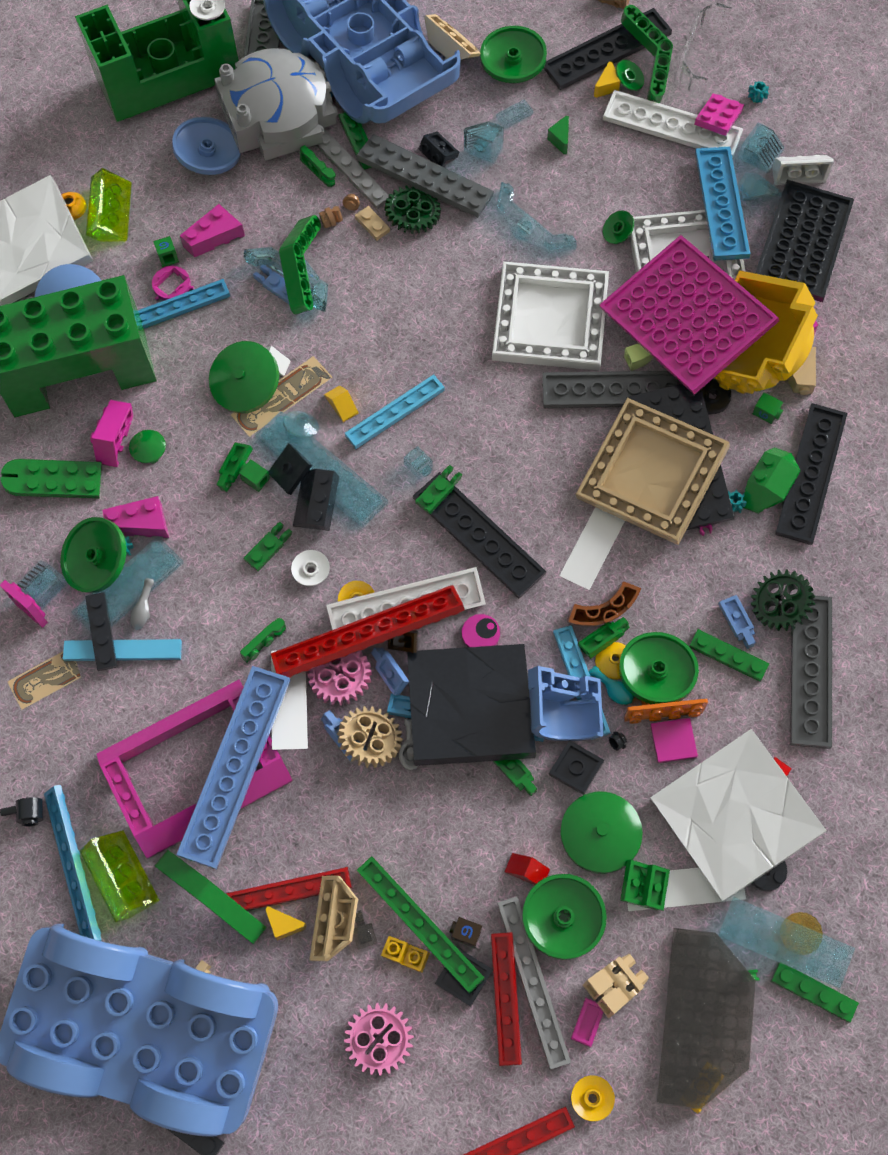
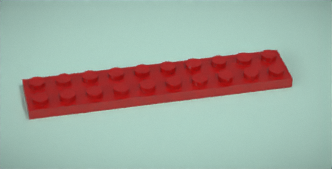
M451 585L270 654L276 673L290 678L293 675L328 664L330 661L346 657L359 650H365L372 645L383 643L396 636H402L409 631L420 629L430 623L457 615L465 611V608L456 589Z

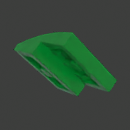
M627 860L620 901L664 911L670 870L653 864L647 865L638 861Z

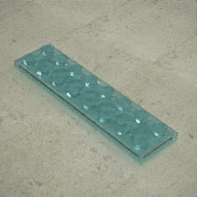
M282 411L255 435L256 439L278 457L287 444L290 443L312 464L310 470L323 469L335 471L339 476L335 505L362 528L388 504V499Z

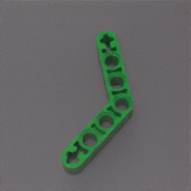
M627 5L621 17L622 25L654 56L647 100L661 103L666 89L673 44L635 5Z
M316 215L300 219L279 249L289 306L295 315L313 309L304 253L321 228L320 220Z
M168 849L154 865L253 945L267 928L210 880Z

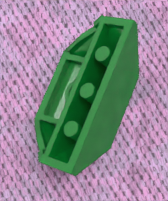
M775 447L764 452L747 481L743 500L747 503L742 508L760 513L764 509L784 501L800 473V468L792 453Z

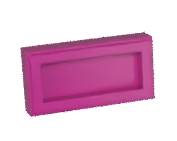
M585 998L571 1040L590 1048L603 1015V1011L597 1002Z

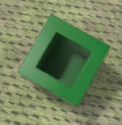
M170 236L153 241L162 268L179 263Z
M763 392L752 414L772 424L775 419L779 420L784 411L781 409L783 402Z
M251 459L240 468L239 475L241 481L258 492L270 480L269 472Z

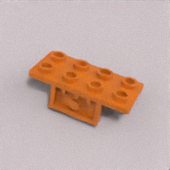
M697 699L660 704H648L641 701V706L627 707L624 722L629 721L630 724H636L645 719L655 722L664 717H669V719L673 720L681 718L682 715L698 717L706 708L708 700Z

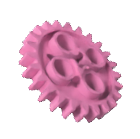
M362 651L351 653L346 657L335 659L328 664L309 670L311 672L308 674L309 684L312 687L313 693H317L318 699L323 697L324 703L330 699L332 705L338 701L340 706H342L343 700L350 704V698L357 701V694L364 695L362 689L368 690L366 683H371L369 676L372 675V672L370 670V662H367V656H363ZM335 660L340 661L339 664H332ZM352 668L357 669L355 672H349ZM324 677H331L327 681L322 680ZM343 684L348 685L344 689L339 688Z
M376 1003L373 1010L368 1005L367 1012L360 1008L361 1016L358 1017L354 1014L355 1023L348 1022L352 1029L345 1031L350 1036V1038L344 1040L345 1043L350 1044L345 1050L346 1052H353L349 1059H357L354 1066L358 1067L362 1064V1072L370 1068V1075H373L375 1070H378L379 1075L382 1076L383 1069H386L387 1073L391 1074L390 1067L392 1066L399 1070L397 1063L405 1064L402 1057H410L406 1049L413 1048V1045L408 1043V1040L414 1039V1036L407 1033L412 1030V1026L405 1027V1024L409 1021L408 1018L401 1020L403 1012L401 1011L396 1015V1007L394 1006L389 1011L386 1003L383 1009H380L379 1003ZM376 1018L384 1020V1026L381 1029L373 1028L372 1024ZM392 1024V1028L382 1038L384 1042L382 1044L378 1042L372 1051L366 1055L367 1049L376 1041L374 1036L376 1034L380 1036L387 1026ZM393 1032L400 1035V1040L397 1044H391L388 1041L389 1035ZM363 1034H367L370 1038L366 1046H361L358 1043V1038ZM378 1049H383L386 1053L382 1061L374 1059V1053Z

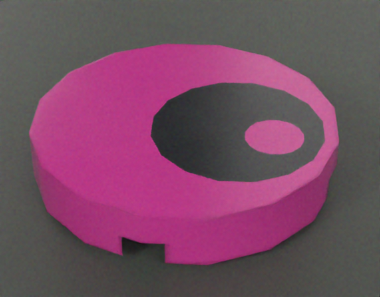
M477 614L466 620L462 627V640L468 647L496 646L498 644L500 627L491 616Z

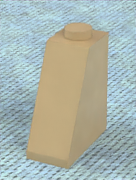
M816 347L811 348L803 365L787 379L794 393L808 395L812 394L815 389Z

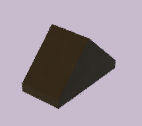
M412 630L404 633L402 636L388 639V649L417 653L418 631Z

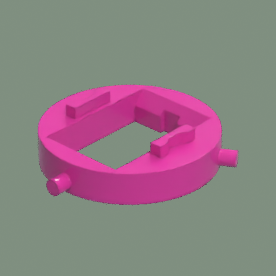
M166 266L157 271L152 279V287L156 295L155 300L161 299L165 301L189 292L190 289L194 290L188 273L178 266ZM174 272L184 282L168 296L158 286Z

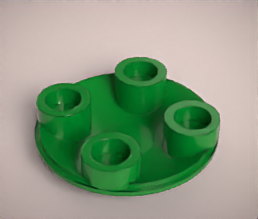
M154 430L138 432L129 443V452L132 458L141 463L154 464L158 462L166 449L164 437Z

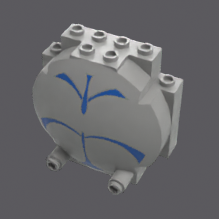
M279 48L256 51L240 59L235 64V70L229 64H223L219 69L220 77L214 79L220 106L240 153L260 148L266 161L298 151L304 145L308 148L323 143L322 135H325L323 128L337 124L336 116H338L336 106H332V97L329 93L331 92V86L329 81H325V72L323 68L320 69L317 62L314 63L303 54L292 53L290 50Z

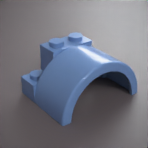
M541 666L528 670L531 731L535 736L555 741H581L603 736L601 679L589 676L579 678L555 673L554 669ZM578 696L581 697V699H582V700L570 701V699L575 698V697H578Z

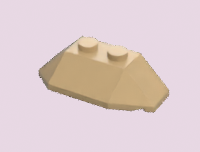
M425 15L428 41L437 52L445 56V59L452 57L457 50L460 51V61L480 56L481 53L471 42L447 22L440 19L438 15Z
M322 876L310 961H329L352 942L358 898L340 876Z

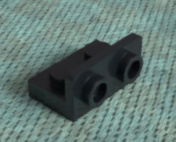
M438 131L423 135L418 148L430 161L444 167L446 161L458 158L460 153Z

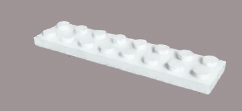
M616 90L613 91L603 115L604 121L693 148L730 147L732 159L743 132V128L732 126L728 134L724 136L694 125L695 119L698 116L696 114Z
M477 567L327 604L332 630L451 585L456 589L465 610L486 605Z

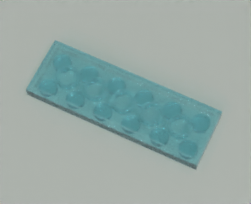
M158 536L124 565L119 577L110 587L98 592H105L111 628L134 608L141 596L146 578L154 580L150 590L151 593L184 564L183 560ZM85 599L71 613L91 632Z
M736 897L732 899L718 935L838 988H841L855 950L852 946Z

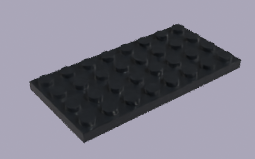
M787 179L755 274L805 283L813 299L823 303L854 199Z
M683 384L626 397L713 435L702 389L693 394ZM721 465L687 530L734 520V513Z

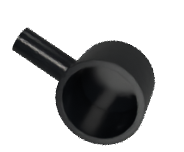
M36 797L18 799L15 801V806L1 808L0 814L1 816L16 814V822L21 824V826H36L38 822L43 821V799Z

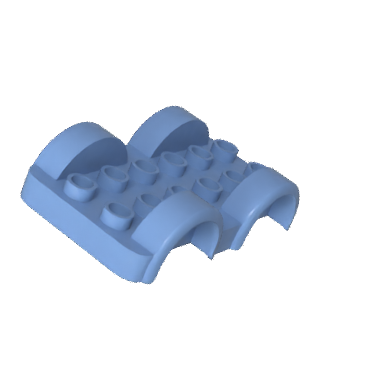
M263 0L270 24L284 47L292 53H300L306 57L312 56L325 72L326 81H329L331 92L339 106L351 119L360 124H365L369 121L379 124L386 123L450 86L459 78L460 51H455L452 57L443 61L429 47L422 33L418 8L410 5L406 0Z
M65 924L44 927L32 935L0 1031V1063L6 1066L7 1072L13 1078L31 1087L54 1094L79 1098L104 1096L130 1104L131 1110L142 1119L157 1126L189 1135L212 1137L231 1134L244 1123L249 1113L278 1012V1000L266 984L243 983L211 975L186 965L183 959L172 962L148 955V951L143 947H126L91 939L66 930L64 928Z

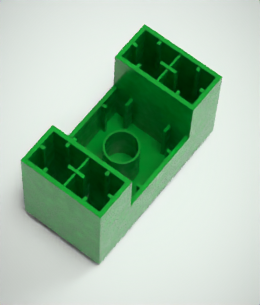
M177 0L179 11L122 32L108 4L75 16L94 75L116 122L215 86L214 79L220 77L219 69L223 64H229L233 70L236 69L235 64L239 61L231 19L226 9L215 19L201 20L191 13V0Z
M125 275L0 306V395L14 418L50 409L46 386L113 370L121 390L157 381L142 321Z

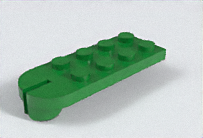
M14 459L3 466L0 479L4 490L14 496L99 499L102 463Z

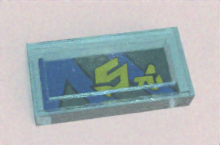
M524 99L497 113L496 118L507 129L533 115L534 111Z

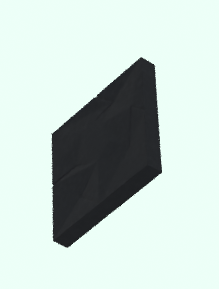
M524 644L417 650V653L407 652L414 766L532 759L536 757L535 738L531 731L530 695Z

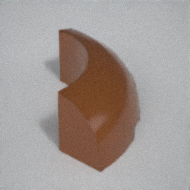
M622 582L613 597L603 604L595 606L574 604L570 608L567 623L580 626H596L613 621L632 606L641 588Z

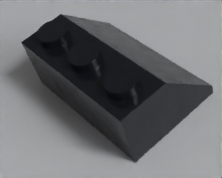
M312 469L307 472L300 483L293 526L330 531L339 476L335 471Z

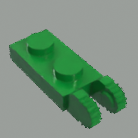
M305 145L300 147V160L326 186L334 187L336 183L334 180L336 177L335 171L332 168H327L326 164L320 161L315 153Z
M451 465L415 500V503L428 514H431L449 495L462 477V474L458 472L452 477L450 482L446 480L453 471Z
M281 522L277 523L271 532L269 531L244 557V561L256 571H259L284 546V543L292 535V531L287 529L278 539L276 535L282 530L283 524Z
M277 618L265 627L240 651L242 659L246 663L250 660H255L260 654L259 651L264 646H270L274 641V637L281 636L286 631L285 621L282 618Z

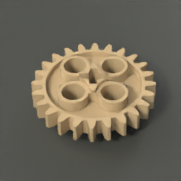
M365 706L362 712L358 708L355 709L354 713L349 711L348 716H344L337 733L339 736L338 743H342L340 750L346 749L345 756L351 755V762L357 759L359 766L362 762H365L366 768H368L370 763L373 764L374 768L377 767L378 762L381 766H384L386 761L390 763L392 758H395L399 752L402 738H400L402 731H397L399 724H393L395 718L388 719L389 713L382 715L381 709L374 712V707H371L370 711H367ZM373 723H375L376 727L367 750L364 751L363 748Z

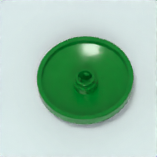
M505 26L491 32L484 39L480 49V60L485 72L492 78L505 83H521L536 77L544 68L547 59V48L542 37L535 31L523 26Z
M240 341L224 348L213 361L209 372V387L213 398L225 409L240 414L254 412L267 404L273 397L279 382V368L275 357L264 346L252 341Z
M91 517L79 522L67 535L61 551V570L67 583L72 588L84 593H98L110 587L119 577L125 564V537L121 529L114 522L101 517Z
M649 632L633 638L625 646L619 661V674L625 688L634 697L648 704L679 702L685 699L695 687L699 666L694 652L684 641L671 634Z
M600 791L585 794L568 807L562 819L560 834L566 854L577 866L592 873L608 874L626 867L627 860L635 858L642 843L643 831L640 818L629 802L616 794Z
M556 874L544 878L531 889L524 902L522 922L528 939L540 952L555 959L571 960L587 954L599 943L606 927V908L601 895L588 881L575 875Z

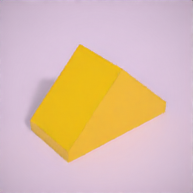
M608 62L595 85L594 97L596 98L612 94L614 90L619 91L620 79L616 75L612 62Z
M337 386L324 394V397L343 423L359 414L348 390Z
M269 906L266 907V913L277 941L306 929L307 925L305 922Z

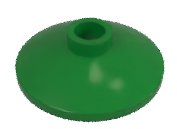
M622 60L617 64L616 75L624 87L633 91L643 87L644 75L634 62Z
M624 210L611 214L603 226L605 240L611 244H619L625 241L631 235L634 228L633 216Z

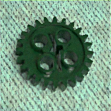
M406 185L404 190L399 187L398 191L393 190V194H389L388 198H386L384 211L385 216L388 217V222L392 221V226L398 225L397 230L404 228L405 233L407 230H410L411 234L416 230L420 234L421 229L427 232V227L432 229L433 225H437V221L440 219L441 208L437 198H433V196L414 187L409 189Z
M786 569L784 574L780 570H778L777 575L770 572L771 578L768 579L766 576H763L765 582L758 581L757 583L760 588H753L757 594L751 595V598L754 600V602H751V606L754 607L752 612L757 615V620L761 621L763 626L768 624L770 630L775 626L777 631H780L781 627L788 631L789 625L795 629L796 622L802 625V618L809 619L806 613L813 612L809 607L815 605L814 601L811 600L815 598L814 593H812L813 588L811 585L809 586V581L807 579L804 580L802 574L798 576L796 571H793L791 575L788 569ZM774 588H779L777 592L771 593ZM798 589L796 594L790 595L792 590ZM771 606H775L774 610L768 611ZM789 608H795L793 612L787 613Z

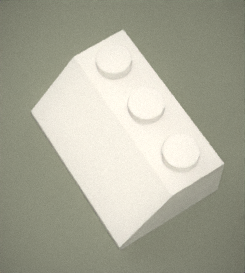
M827 155L775 158L772 166L774 184L785 185L787 179L802 184L826 183L834 162L833 158Z

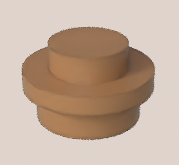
M348 194L343 199V206L348 210L355 211L360 206L359 198L354 194Z

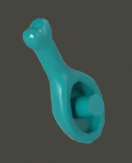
M593 666L589 670L590 676L601 679L612 701L621 705H628L633 702L634 696L625 688L622 681L610 679L597 666Z

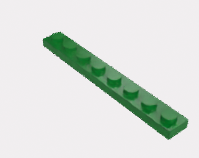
M372 856L357 869V872L469 994L485 979Z

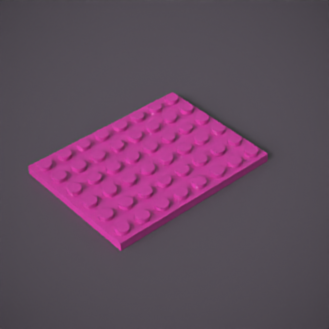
M682 235L677 237L599 304L600 308L693 394H696L779 322V318Z

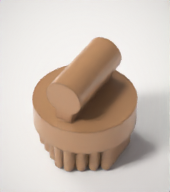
M338 206L333 207V209L328 207L324 211L319 212L324 228L337 226L336 222L343 220Z

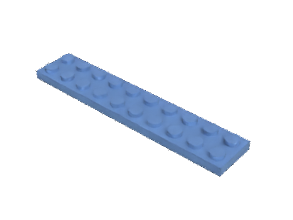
M252 666L176 854L178 857L217 870L290 683L289 677Z

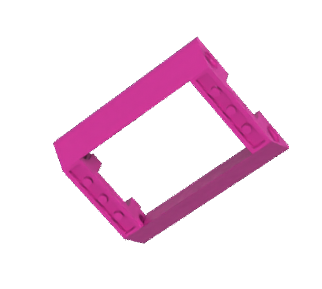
M240 680L223 687L96 754L103 774L132 834L147 859L182 841L197 803L154 825L121 760L125 762L230 706L234 711L244 688ZM270 736L259 760L263 768L254 772L240 809L293 781L279 752L272 750V739Z

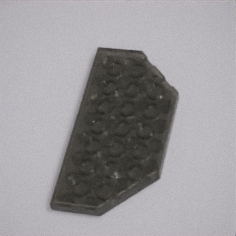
M673 928L657 1103L703 1109L711 1100L749 1071L756 980L715 932Z

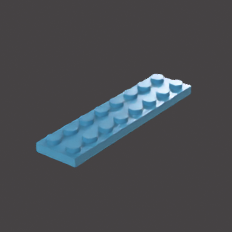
M696 148L695 156L714 261L750 259L751 253L731 148Z

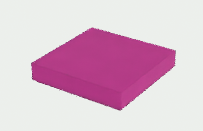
M690 718L650 724L657 763L698 757Z

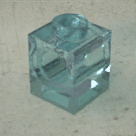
M418 446L404 456V465L418 479H421L423 476L426 477L432 472L433 461Z

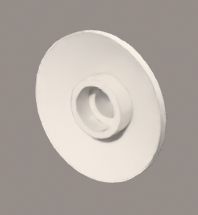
M224 0L190 1L191 13L201 20L215 19L225 9Z
M306 550L295 557L291 570L293 577L298 583L304 586H315L327 578L330 565L327 557L321 552ZM314 568L315 571L313 573H309L308 569Z

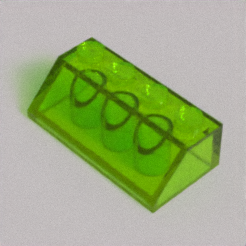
M101 168L91 176L86 236L100 242L127 241L132 182L104 168Z
M124 830L92 838L79 851L115 923L131 918L160 901Z

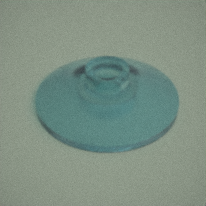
M291 411L286 413L283 418L285 429L294 436L310 438L318 433L319 424L317 420L306 412Z

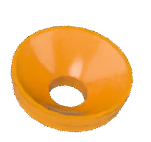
M77 192L61 194L64 200L66 198L73 199L72 203L66 204L73 220L84 215L87 204L82 195Z

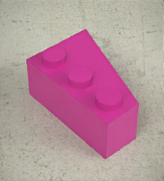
M218 204L184 231L180 238L183 247L192 256L197 257L214 250V247L223 243L228 244L235 238H242L245 234L243 225Z
M110 400L107 407H104L103 416L98 420L97 428L90 437V442L93 443L96 462H101L102 465L118 467L117 455L124 448V446H121V442L124 436L127 437L133 419L131 403Z
M158 496L102 510L104 519L114 522L121 529L124 536L140 535L169 538L163 507Z

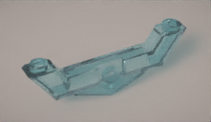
M501 182L497 211L504 216L516 239L541 247L547 253L576 249V239L572 235L568 236L566 233L553 235L513 202V187L508 183Z
M273 247L244 250L243 257L248 264L254 266L268 265L283 275L279 251ZM305 260L313 306L317 310L326 312L328 284L319 279L320 277Z

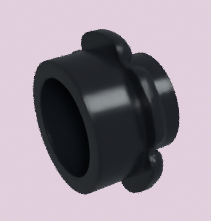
M615 731L609 737V743L614 750L618 751L621 748H626L627 739L623 733Z

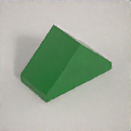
M569 116L563 117L548 129L547 140L563 154H567Z

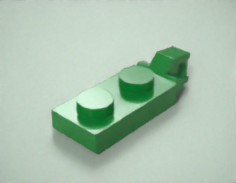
M234 443L219 470V481L216 485L221 491L227 492L232 483L235 482V479H237L240 468L246 463L253 450L250 445Z
M624 617L615 623H605L578 642V645L591 659L620 639L624 632L630 628L629 623Z
M519 759L493 761L520 791L524 789L530 796L537 792L536 786L532 783L534 780L532 773Z

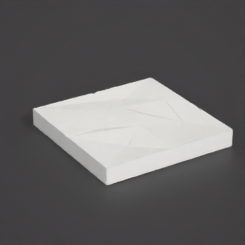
M51 175L0 201V306L13 303L36 291L41 278L57 266L65 264L85 266L93 261Z
M705 210L633 217L634 228L629 238L636 273L680 235L686 238L704 255L709 256L711 261L734 280L739 270L746 272L743 259L714 261Z
M503 261L492 361L600 371L605 312L600 308L599 304L607 298L609 271Z
M752 729L650 797L722 902L728 900L827 831Z

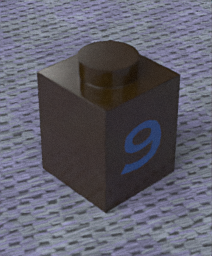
M459 917L457 922L453 921L449 933L452 934V940L476 948L483 925Z

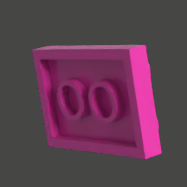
M713 93L696 117L694 125L726 136L743 111L744 104Z
M6 580L0 584V587L13 603L43 628L48 623L44 618L46 614L35 603L36 601L28 594L25 595L19 586L14 582L10 584Z

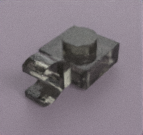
M357 911L355 917L357 928H354L353 936L357 949L360 950L376 945L378 942L372 923L365 924L362 911Z

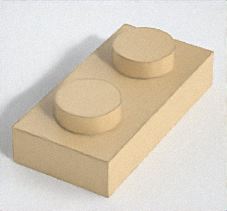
M369 206L355 214V219L376 241L390 232L389 226Z

